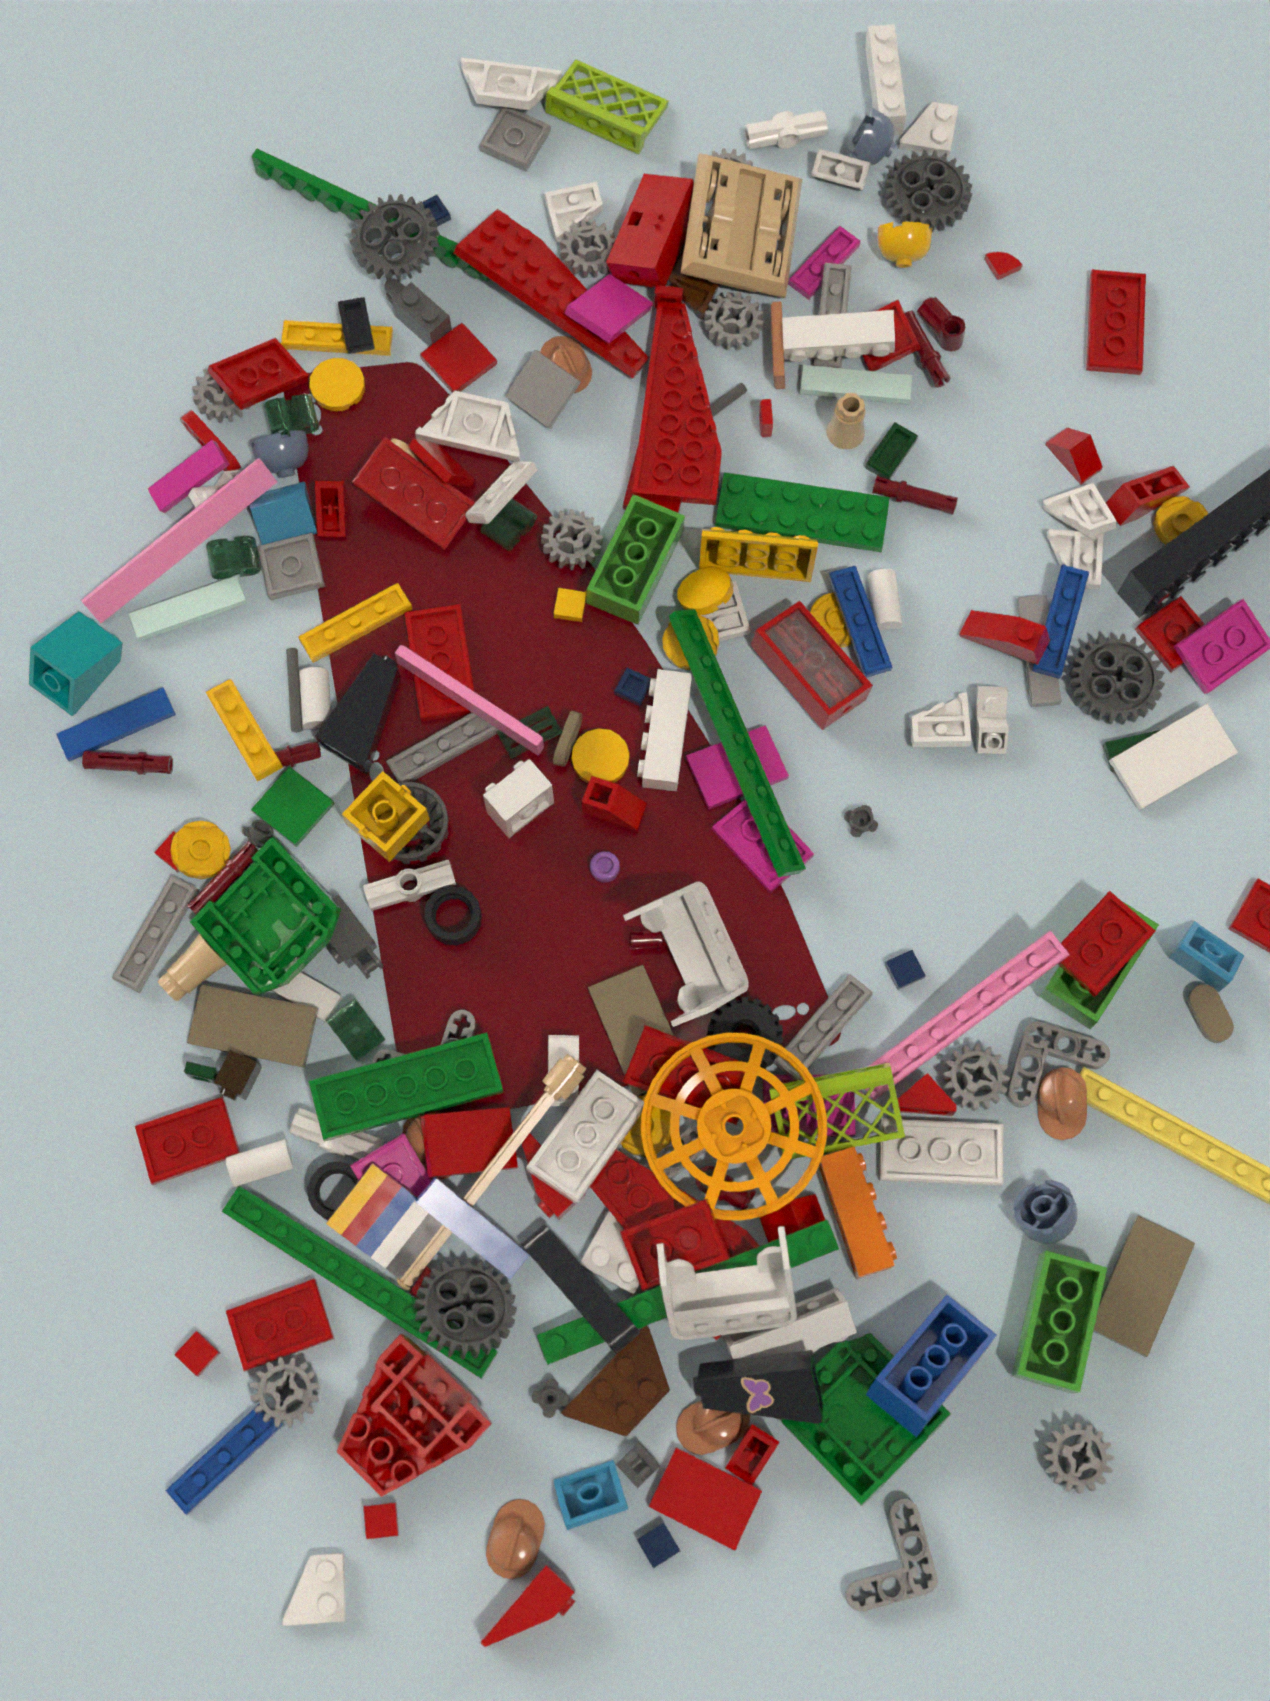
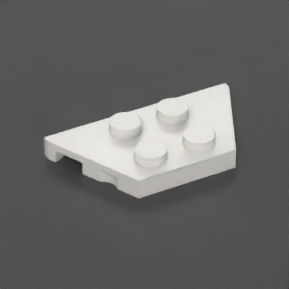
M461 58V69L478 104L530 110L546 96L550 87H556L562 78V70Z
M454 391L446 399L445 404L438 407L431 414L432 418L423 428L419 427L415 433L416 439L512 461H520L521 459L508 402Z

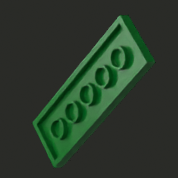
M724 472L715 527L736 531L748 530L763 535L777 533L783 537L802 535L809 539L817 540L818 543L882 552L890 497Z
M487 1033L308 1081L324 1142L503 1093Z

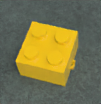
M383 771L342 813L346 825L389 862L430 820L427 808L410 795L411 791L403 784L402 786L398 785Z

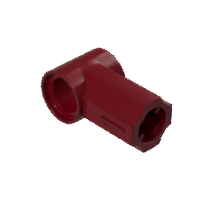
M929 297L917 309V315L939 338L941 348L949 352L960 349L964 341L966 328L964 320L959 316L952 315L937 297Z

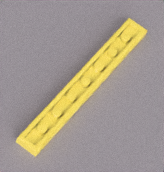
M1085 1067L1081 1069L1079 1074L1086 1083L1088 1106L1270 1205L1269 1167Z

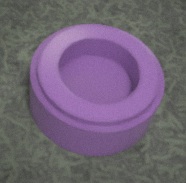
M604 851L594 855L590 862V871L597 881L610 882L619 874V860L614 854Z

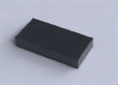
M365 297L338 301L348 354L374 350Z

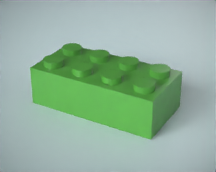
M633 494L587 588V604L639 625L684 531L685 515Z
M1126 904L1156 931L1159 926L1158 923ZM1151 937L1095 997L1060 966L1057 967L1039 997L1088 1029H1091L1101 1018Z
M1047 1250L1039 1254L1012 1377L1071 1394L1080 1393L1107 1267Z

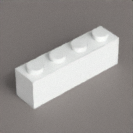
M895 24L868 26L865 49L872 105L874 109L883 113L891 120L894 126V135H902L906 120V108Z
M894 310L782 318L785 360L802 362L806 358L830 360L836 356L858 358L865 354L886 356L889 353H895Z
M658 669L657 678H651L649 696H654L653 706L647 705L645 722L650 723L649 733L643 732L641 750H646L645 760H639L637 777H642V787L677 791L692 673Z
M837 1287L796 1303L797 1319L788 1326L723 1335L731 1360L812 1350L814 1353L820 1347L833 1342L844 1341L848 1336L857 1333L847 1300Z

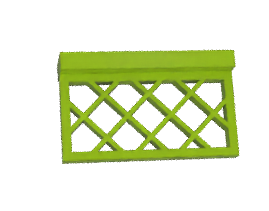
M575 59L556 87L551 86L547 91L545 112L634 153L640 154L644 148L645 139L667 109L669 100ZM578 70L587 74L588 78L576 80L574 74ZM604 82L611 85V88L599 90L597 84ZM592 85L594 91L581 94L579 87ZM574 88L576 95H570L563 90ZM620 94H632L634 99L623 101ZM615 95L617 102L604 103L603 97ZM597 99L599 105L595 106L586 101ZM652 103L658 106V108L646 111L644 105ZM639 107V113L628 115L626 108ZM620 109L623 116H617L608 111ZM644 120L646 125L642 127L633 122Z
M890 1062L813 1077L822 1097L832 1103L826 1113L827 1119L835 1107L850 1115L842 1130L827 1121V1127L837 1132L838 1136L832 1144L825 1145L824 1153L905 1137ZM798 1080L783 1084L790 1091L805 1082L804 1080ZM888 1084L890 1097L884 1106L869 1097L875 1087ZM770 1086L771 1100L779 1097L780 1094L773 1086ZM867 1088H869L868 1091L866 1092V1094H864V1093H862L861 1091H859V1090H862V1089H867ZM853 1091L862 1097L854 1112L838 1103L846 1092ZM811 1094L794 1102L797 1107L802 1109L798 1116L799 1122L805 1113L817 1119V1114L808 1109L814 1101ZM839 1094L835 1100L829 1097L831 1095ZM809 1100L805 1106L799 1103L801 1101ZM865 1101L880 1109L872 1124L857 1115ZM891 1102L894 1113L887 1109ZM781 1110L775 1112L779 1134L789 1137L790 1129L786 1134L784 1124L790 1127V1122L782 1117ZM884 1112L896 1120L898 1131L884 1133L875 1127ZM853 1119L868 1127L862 1138L854 1139L845 1133ZM818 1126L811 1136L799 1128V1134L808 1139L807 1144L812 1142L816 1144L817 1140L815 1137L818 1134ZM872 1130H873L874 1132H876L877 1134H879V1135L869 1136L870 1133L872 1132ZM842 1136L848 1140L839 1142ZM794 1152L791 1159L806 1156Z

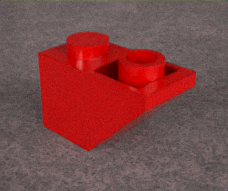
M591 776L581 802L582 813L635 831L639 828L647 806L646 802L622 786Z

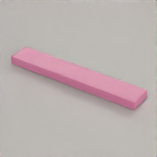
M400 645L395 651L398 664L536 755L541 753L544 748L541 735L407 647Z

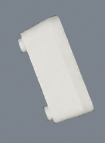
M697 881L623 915L625 921L641 915V921L645 928L653 933L662 931L686 984L680 988L678 995V1004L684 1011V1014L671 1021L673 1027L712 1012L747 991L748 978L710 892L702 882Z
M778 1227L780 1247L770 1246L757 1255V1265L696 1274L693 1265L681 1259L667 1262L663 1243L657 1244L660 1284L671 1335L676 1339L690 1340L785 1327L794 1323L797 1319L784 1227Z

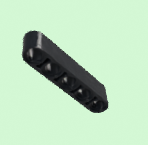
M545 1224L521 1244L616 1354L640 1334V1331Z

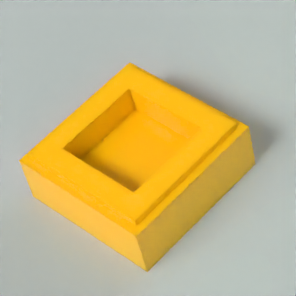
M558 588L554 618L582 622L587 592Z

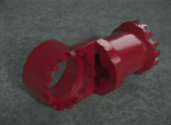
M704 1166L700 1168V1170L703 1172H714L715 1167L713 1166ZM726 1174L724 1181L733 1182V1177ZM695 1178L698 1189L706 1194L708 1189L704 1188L700 1181ZM753 1189L741 1192L721 1190L717 1201L721 1202L723 1200L740 1211L747 1210L748 1204L751 1203L756 1191Z

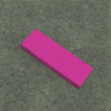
M839 226L788 279V285L809 300L822 287L824 263L844 264L860 247L861 241Z
M211 440L150 486L148 491L159 511L166 513L186 498L192 488L202 486L226 468L229 463L217 442Z

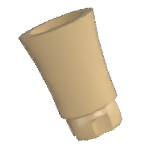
M846 393L844 397L838 400L833 417L827 426L826 432L829 441L840 449L857 447L865 436V404L858 394Z
M199 934L179 959L167 969V973L158 980V983L171 998L179 1001L186 993L190 994L199 984L226 966L227 963Z

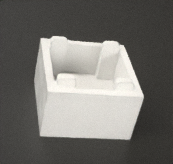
M530 759L525 763L519 761L514 765V771L497 785L491 783L485 788L486 793L483 795L488 815L508 838L554 803L552 784Z

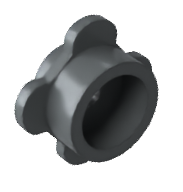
M862 805L853 811L848 810L844 815L845 821L849 822L851 827L850 833L853 837H860L862 833L867 831L874 832L878 827L877 821L874 820L872 809L868 805ZM863 819L864 822L859 823L858 820Z
M255 820L250 827H243L242 834L247 837L252 845L261 848L271 837H274L273 828L261 820Z
M548 1379L545 1386L539 1391H534L531 1397L533 1403L539 1404L543 1409V1415L547 1418L554 1417L556 1410L569 1403L568 1394L562 1393L555 1379ZM549 1395L553 1396V1401L551 1402L547 1400Z

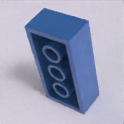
M946 1294L877 1376L867 1391L866 1396L917 1437L985 1353L997 1334Z

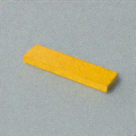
M284 320L281 344L285 349L348 353L342 324ZM371 326L375 349L352 353L391 356L393 327Z
M396 583L298 636L312 663H315L403 615L404 612L412 610V605L399 584Z
M232 679L207 691L208 698L257 782L282 769V764Z

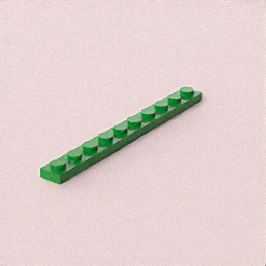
M258 148L251 156L255 171L260 177L264 179L270 178L280 183L287 190L293 189L303 194L310 201L316 200L334 212L348 215L353 221L354 219H363L360 210L370 211L368 206L370 201ZM392 218L389 223L395 222L398 218ZM418 232L412 233L409 238L417 236ZM442 235L435 237L439 242L438 247H432L436 253V258L443 260L446 265L452 268L457 267L466 271L475 279L481 278L487 282L490 280L454 254L457 242Z
M695 609L675 610L668 616L673 630L681 645L777 875L780 878L799 874L806 867Z
M241 1186L237 1187L221 1212L432 1348L437 1349V1340L430 1343L426 1342L430 1332L420 1333L419 1331L424 1321H415L416 1313L420 1311L414 1308L416 1298ZM452 1321L446 1322L452 1329L458 1330L461 1328ZM444 1346L439 1351L481 1379L498 1354V1351L494 1348L491 1349L488 1355L480 1349L476 1359L472 1356L471 1351H467L465 1358L461 1359L458 1350H455L451 1357L448 1356V1347Z
M828 1219L786 1236L790 1269L839 1250ZM774 1240L728 1260L696 1271L695 1274L757 1265V1255L767 1247H780V1240ZM661 1286L616 1303L637 1329L667 1318ZM584 1317L537 1335L547 1365L605 1342Z

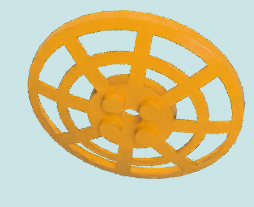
M722 1033L707 1036L688 1044L676 1052L661 1067L652 1080L645 1096L641 1114V1137L651 1170L659 1183L674 1199L684 1206L697 1202L679 1190L664 1171V1169L680 1161L693 1177L709 1186L705 1199L708 1198L715 1218L721 1220H747L777 1211L791 1202L806 1188L816 1173L824 1154L827 1139V1116L824 1100L816 1081L794 1054L781 1045L760 1036L746 1033ZM723 1043H746L753 1045L748 1063L728 1061L711 1066L702 1049ZM765 1049L774 1052L787 1061L800 1074L805 1083L788 1091L786 1086L775 1075L760 1067ZM691 1055L699 1072L685 1083L678 1093L676 1100L657 1095L670 1072L682 1060ZM725 1071L745 1072L740 1089L727 1090L722 1089L715 1074ZM759 1076L770 1083L780 1096L764 1104L757 1096L752 1094L756 1077ZM704 1080L712 1097L705 1102L702 1109L685 1104V1100L691 1091ZM809 1094L812 1095L818 1119L816 1146L798 1141L799 1118L794 1102ZM653 1107L671 1112L670 1135L674 1150L657 1158L651 1135ZM785 1107L788 1110L790 1120L789 1137L771 1132L770 1115ZM680 1115L697 1120L699 1138L685 1145H682L679 1132ZM731 1117H738L743 1122V1130L738 1135H730L726 1131V1122ZM770 1144L785 1149L779 1161L765 1173L757 1156L764 1150L766 1145ZM705 1149L711 1156L716 1158L717 1162L712 1177L698 1169L689 1156ZM793 1153L812 1158L800 1180L787 1193L778 1198L770 1181L786 1167ZM746 1162L754 1177L752 1180L743 1182L724 1181L729 1163L738 1164ZM759 1187L767 1203L758 1208L741 1211L715 1208L721 1190L741 1192Z

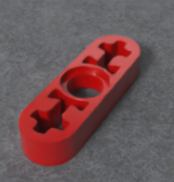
M190 410L180 417L183 426L201 447L211 440L217 442L229 463L223 471L239 470L241 468L235 456L194 411Z

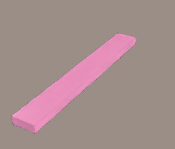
M258 458L81 600L82 603L100 623H103L275 485L277 480Z
M1050 930L869 1066L890 1062L894 1085L898 1084L1067 958L1069 953ZM888 1084L875 1087L870 1094L871 1098L875 1101L889 1090Z

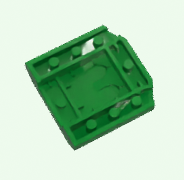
M271 837L252 857L254 863L215 903L209 901L190 921L201 936L252 993L256 995L288 985L331 941L342 910L274 837Z
M871 1333L850 1341L846 1340L837 1343L815 1365L824 1403L823 1423L816 1424L782 1419L783 1426L860 1506H863L951 1415L942 1405L919 1435L915 1437L866 1396L874 1380L894 1357Z

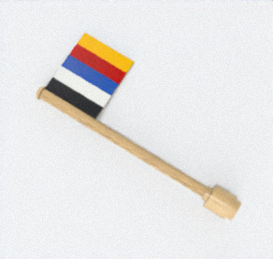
M569 1054L556 1062L542 1080L546 1084V1087L543 1089L545 1091L464 1195L462 1198L473 1207L555 1100L558 1101L560 1097L565 1100L568 1099L584 1078L582 1074L587 1068ZM373 1163L326 1222L328 1226L395 1275L398 1285L404 1290L412 1289L411 1285L452 1234L449 1229L415 1202L418 1198Z

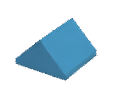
M305 482L266 491L250 504L262 545L308 533L317 534Z
M1194 921L1169 958L1207 985L1215 988L1217 992H1220L1233 980L1244 955Z
M614 1460L553 1480L566 1530L629 1509Z

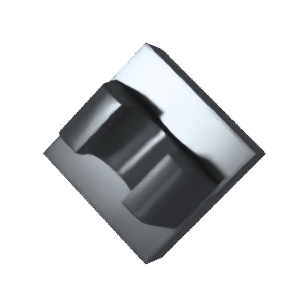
M639 1442L616 1464L637 1489L660 1467L658 1462Z

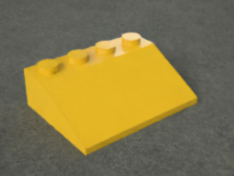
M719 527L703 529L699 569L718 567L731 575L811 582L818 541L802 535L783 537L777 533L753 534V532L748 530L732 532L725 531Z

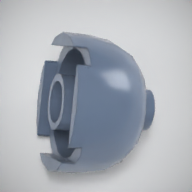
M871 108V117L866 115L852 139V143L856 146L853 151L848 149L847 156L870 162V165H875L884 156L887 158L891 156L896 143L893 142L895 131L891 120L883 113Z
M290 431L291 437L276 433L254 440V443H251V448L255 460L259 458L271 473H278L279 478L295 475L294 470L305 463L309 452L305 431Z
M1044 1180L1046 1184L1036 1186L1033 1183L1024 1188L1015 1199L1013 1209L1016 1222L1027 1237L1036 1242L1051 1244L1059 1242L1071 1234L1077 1222L1078 1210L1069 1188L1061 1182Z

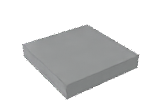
M502 107L480 143L479 149L487 155L527 172L550 134L551 125L513 108Z
M535 350L505 397L546 427L552 428L581 381L541 352Z
M313 533L257 546L270 600L325 587Z

